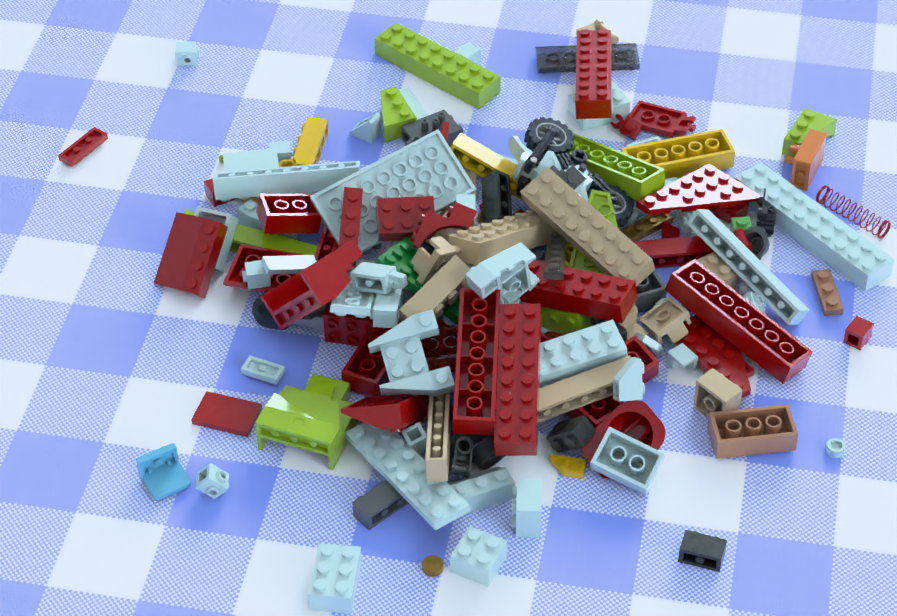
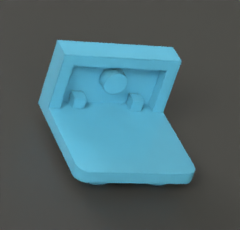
M174 442L136 458L138 474L154 500L163 499L191 487V480L179 462L177 447Z

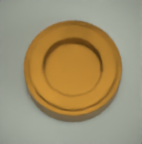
M430 555L422 561V570L427 576L436 577L443 572V560L439 556Z

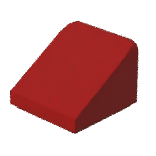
M662 221L661 239L680 237L679 228Z

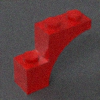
M458 202L455 203L454 207L450 205L446 214L449 219L427 210L425 215L421 214L417 223L421 225L419 231H414L410 242H413L411 248L418 250L430 235L443 229L456 228L468 230L477 211Z

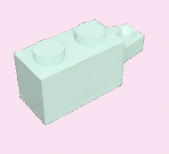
M362 262L350 273L353 290L387 295L392 289L405 288L408 285L406 274L397 272L396 266Z

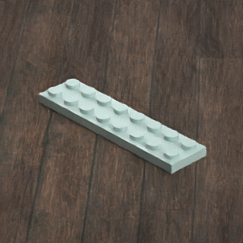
M358 259L356 267L362 262L375 263V261ZM356 267L348 271L347 275L351 280L336 298L332 299L330 312L335 313V315L345 316L352 314L358 318H365L371 314L375 293L353 290L350 273Z
M362 423L345 432L346 439L434 530L470 512V505L446 481L427 482L425 460L413 448H410L408 443L397 432L390 433V429L381 430L367 423Z

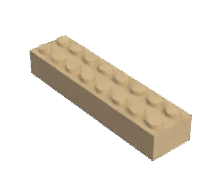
M549 167L543 170L520 191L523 201L603 274L635 280L637 287L655 270L651 257Z
M528 209L524 213H515L514 216H505L501 220H492L491 223H481L478 227L458 230L457 233L449 235L448 243L452 246L458 245L462 249L459 258L463 262L477 266L484 260L520 242L528 249H532L560 240L563 237L535 211Z

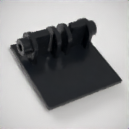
M764 188L763 196H759L758 206L762 208H758L757 220H760V222L757 221L756 226L763 228L767 233V237H771L774 234L777 209L773 205L764 206L766 188Z

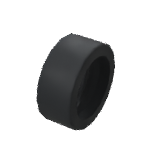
M490 435L482 440L473 449L472 460L481 470L494 466L505 457L496 456L494 435Z

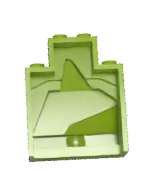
M313 373L304 390L285 385L279 394L274 393L255 422L258 450L262 451L267 440H272L329 457V469L334 470L348 443L345 432L356 427L359 420L341 413V408L353 404V402H348L351 397L350 383Z

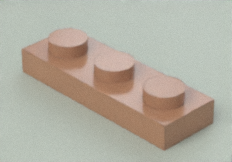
M812 270L811 278L824 316L842 315L844 308L831 270Z

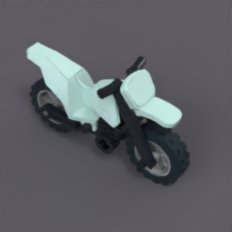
M540 117V119L536 118L533 122L531 121L524 138V142L527 143L526 146L523 145L518 136L510 137L508 148L513 157L518 161L512 176L513 180H518L517 196H522L520 191L525 188L526 182L529 179L532 181L547 167L550 168L554 165L559 171L563 169L566 172L573 165L586 178L575 191L587 202L591 190L609 192L617 226L624 227L628 223L634 211V203L631 202L632 198L624 190H620V187L606 184L597 174H592L585 165L588 159L586 152L575 149L569 155L574 144V136H572V131L568 129L566 124H562L559 120H553L551 117H548V119Z

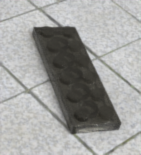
M636 43L612 44V71L640 70ZM577 45L535 47L537 72H576Z

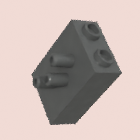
M441 110L403 125L402 140L407 143L414 134L424 137L437 129L441 132L444 121L450 122L447 143L451 147L458 135L463 133V128L454 121L452 115H449L445 110Z

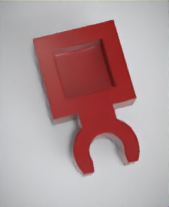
M616 114L615 117L619 122H611L612 127L620 129V134L636 140L644 127L643 123L631 117H627L624 120L621 115Z

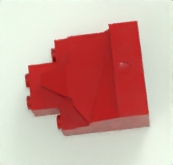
M354 239L260 297L280 330L336 298L351 280L347 275L348 271L353 268L352 263L363 256Z

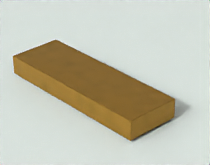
M670 214L648 215L620 231L631 241H640L659 231L662 221L672 224L674 218Z

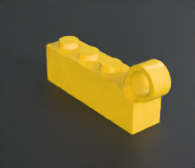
M307 117L306 123L302 124V134L298 136V145L294 147V157L280 161L279 167L318 164L329 134L328 119Z

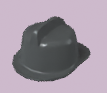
M751 226L744 233L747 241L751 243L752 253L761 260L762 256L769 250V239L763 228Z

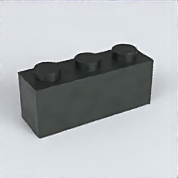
M496 169L481 178L483 223H491L492 220H501L505 216H512L510 175Z

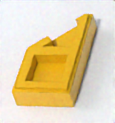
M549 454L548 461L562 476L578 479L584 478L587 459Z

